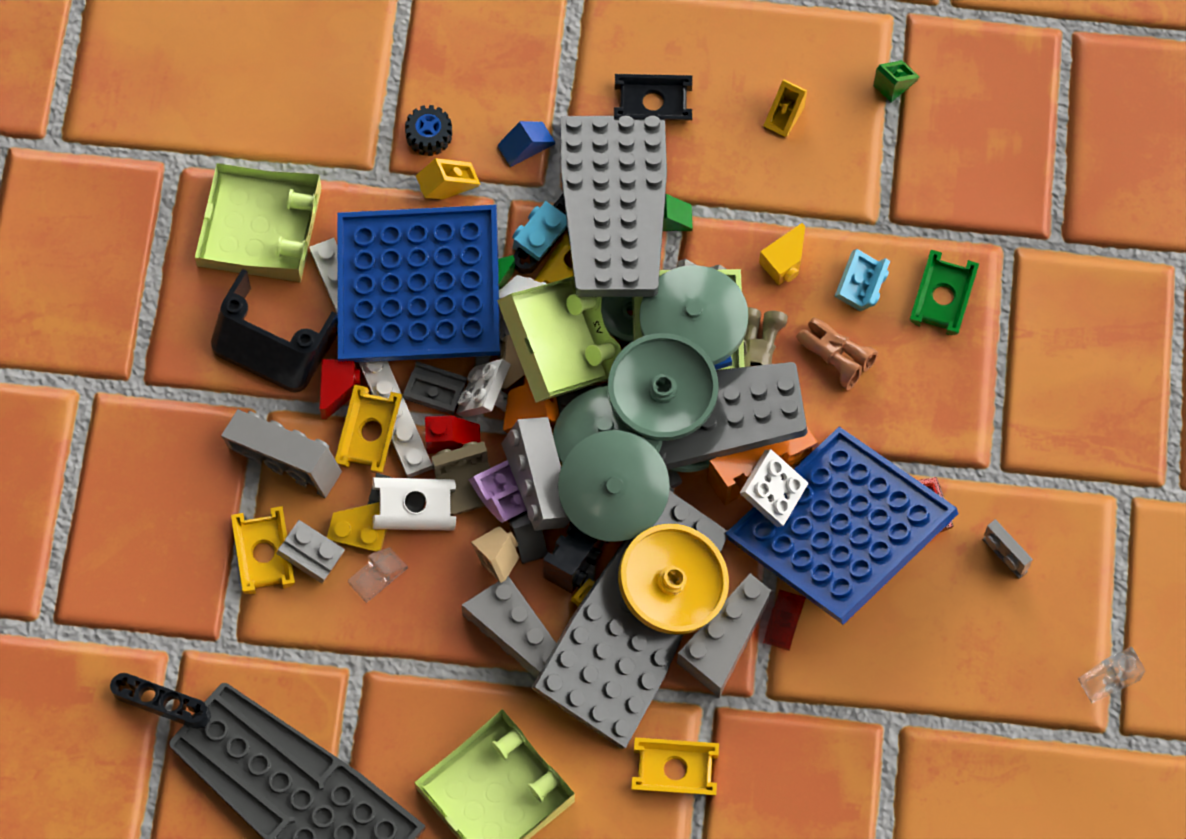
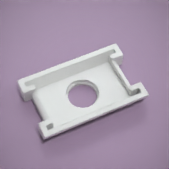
M372 478L373 490H379L380 515L373 516V529L455 530L456 516H451L450 492L456 490L454 479ZM416 491L423 494L426 499V506L423 511L415 513L408 510L405 505V498L410 492Z

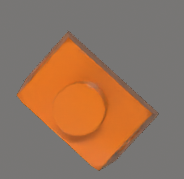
M524 375V386L511 389L508 392L503 430L509 433L518 419L548 417L551 430L553 431L560 415L557 398L554 397L536 403L527 378Z

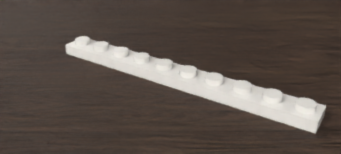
M331 238L309 248L338 315L337 243L334 238ZM388 361L358 362L371 395L389 398L390 392L402 394ZM402 396L391 441L407 478H411L432 470L433 466Z

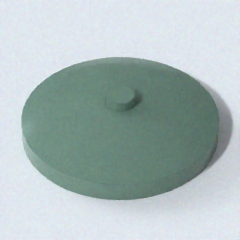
M698 265L682 266L662 274L659 277L658 294L653 297H643L640 305V328L643 336L669 333L685 337L700 346L710 357L714 365L729 358L739 348L748 327V306L741 289L730 277L710 267Z
M669 333L650 334L631 342L618 354L609 373L608 396L615 415L632 432L651 440H676L698 430L712 414L718 396V376L710 357L693 341Z
M608 386L584 392L573 399L560 413L554 427L553 438L561 464H563L565 458L575 445L592 434L608 430H619L637 435L623 425L615 415L608 396ZM639 436L649 442L659 453L663 441Z
M602 431L580 441L565 458L558 478L559 500L568 519L584 534L602 541L620 542L629 540L651 528L662 515L669 497V476L662 457L645 439L625 431Z

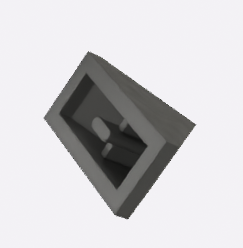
M527 511L509 519L508 523L511 532L518 542L517 550L522 564L545 558L548 551L543 531L534 530Z

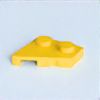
M380 502L334 512L327 538L334 542L381 553L387 529H373V516L380 515Z

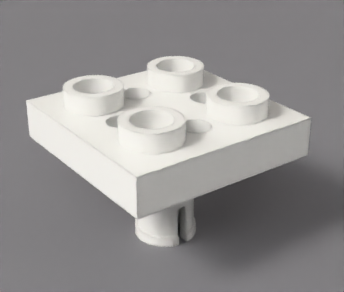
M504 359L475 366L468 375L469 382L458 400L459 406L456 414L467 418L491 412L494 405L505 412L508 394L500 389L511 364Z
M769 449L763 452L741 489L740 494L776 527H781L786 523L808 482L773 450Z

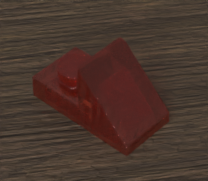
M779 589L763 643L790 651L806 597Z

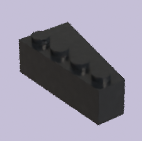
M570 521L566 532L568 535L566 537L560 535L555 542L553 553L548 552L543 559V575L548 581L572 594L576 586L582 587L588 576V573H586L590 564L594 566L598 562L602 554L601 547L604 542H609L584 534Z

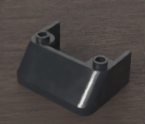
M242 269L221 304L211 339L212 350L216 356L290 392H300L309 384L338 334L337 313L331 312L320 333L311 329H301L293 335L290 342L244 320L248 313V303L245 298L251 286L247 270Z

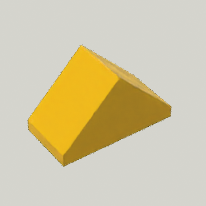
M785 79L782 80L763 126L787 137L805 108L807 90Z

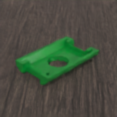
M931 250L910 321L919 327L921 322L947 329V335H957L979 263L968 260L966 267L942 261V252ZM939 287L949 288L954 295L953 301L947 305L938 304L933 298L935 289Z

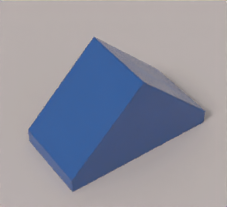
M519 121L500 141L497 148L508 165L512 167L555 145V140L543 122Z

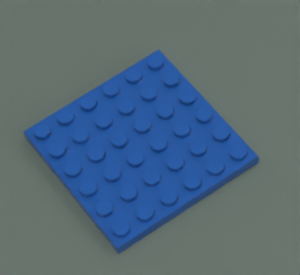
M497 205L337 213L338 361H355L356 363L501 355L500 309L497 302L499 300Z
M839 426L794 468L808 482V485L784 526L776 527L758 509L753 507L725 534L730 542L844 625L958 515L957 507Z

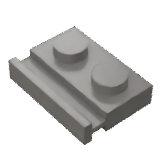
M995 519L987 525L983 541L1020 579L1028 572L1027 570L1033 559Z
M298 520L276 554L323 584L345 549Z

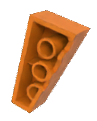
M807 428L808 432L803 437L716 457L709 462L707 481L726 506L742 496L740 491L765 450H773L792 467L804 460L815 450L818 442Z

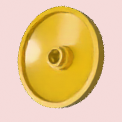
M662 524L643 531L626 548L619 565L618 583L625 604L639 621L662 633L686 634L704 627L722 609L728 593L729 576L723 556L709 538L699 531L684 525Z

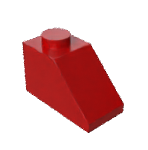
M322 359L321 419L327 420L351 399L354 385L360 386L361 370L356 369L355 361Z
M452 415L425 416L427 454H435L445 449L456 450L462 448L464 444L473 441L481 442L480 424Z

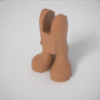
M812 318L808 326L821 339H818L805 329H802L796 336L805 348L823 358L827 364L831 363L840 371V384L846 390H850L857 383L861 372L868 371L878 357V351L875 349L860 346L850 341L849 337L840 335L828 324L817 318ZM845 352V353L848 354L854 361H851V360H849L848 358L844 357V356L842 355V353Z

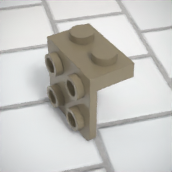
M475 441L464 444L462 448L452 451L445 449L432 456V466L436 479L455 480L456 490L450 492L451 516L485 507V504L469 481L473 476L490 469L484 441L480 443Z

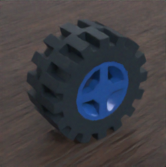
M425 105L420 106L421 110L414 109L413 115L409 114L405 122L407 143L409 146L412 145V150L415 152L419 150L421 155L428 152V156H433V152L439 154L441 153V148L445 150L448 147V143H451V119L446 111L442 113V108L440 107L434 109V105H429V108H425Z

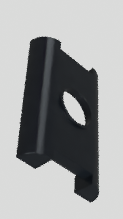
M615 74L614 90H620V107H614V118L630 116L633 119H645L648 116H656L659 119L692 121V109H687V91H692L693 75ZM651 93L660 95L663 99L662 107L658 110L647 109L643 105V99L646 95Z

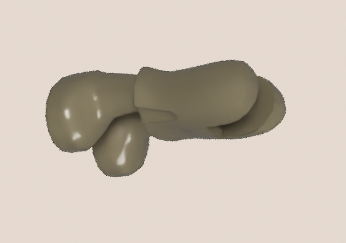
M748 307V327L744 337L745 367H749L751 364H772V356L776 348L774 345L776 335L787 324L788 316L780 311L765 312L762 339H757L761 312L755 308Z

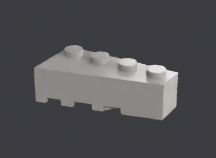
M237 409L221 435L229 449L258 464L264 460L265 465L272 469V471L280 475L284 471L287 472L289 476L296 480L297 484L305 488L308 484L316 487L318 490L317 494L324 498L328 496L342 473L327 443L320 439L313 441L295 429L289 431L274 420L270 422L265 421L252 411L246 413Z
M548 417L518 419L501 445L525 504L528 518L535 531L565 528L570 520L566 516L559 500L558 478L561 465Z
M750 573L725 600L719 613L708 624L700 628L678 653L677 664L719 698L770 601L771 590Z
M508 576L502 583L496 582L462 604V615L468 621L473 622L480 628L482 633L501 646L503 651L515 658L524 669L537 679L556 642Z

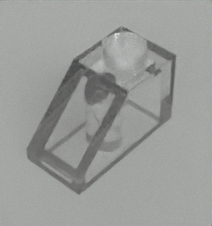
M1130 647L1106 658L1080 676L1078 680L1090 702L1093 703L1140 681L1146 670L1133 647Z

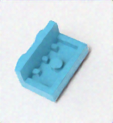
M547 201L541 207L536 206L528 216L529 222L525 226L520 225L512 236L514 239L513 249L517 251L518 248H521L537 261H540L567 228L566 215Z
M858 249L853 250L834 297L859 311L873 307L880 298L879 290L881 284L889 274L887 268L890 261L886 258L877 261Z

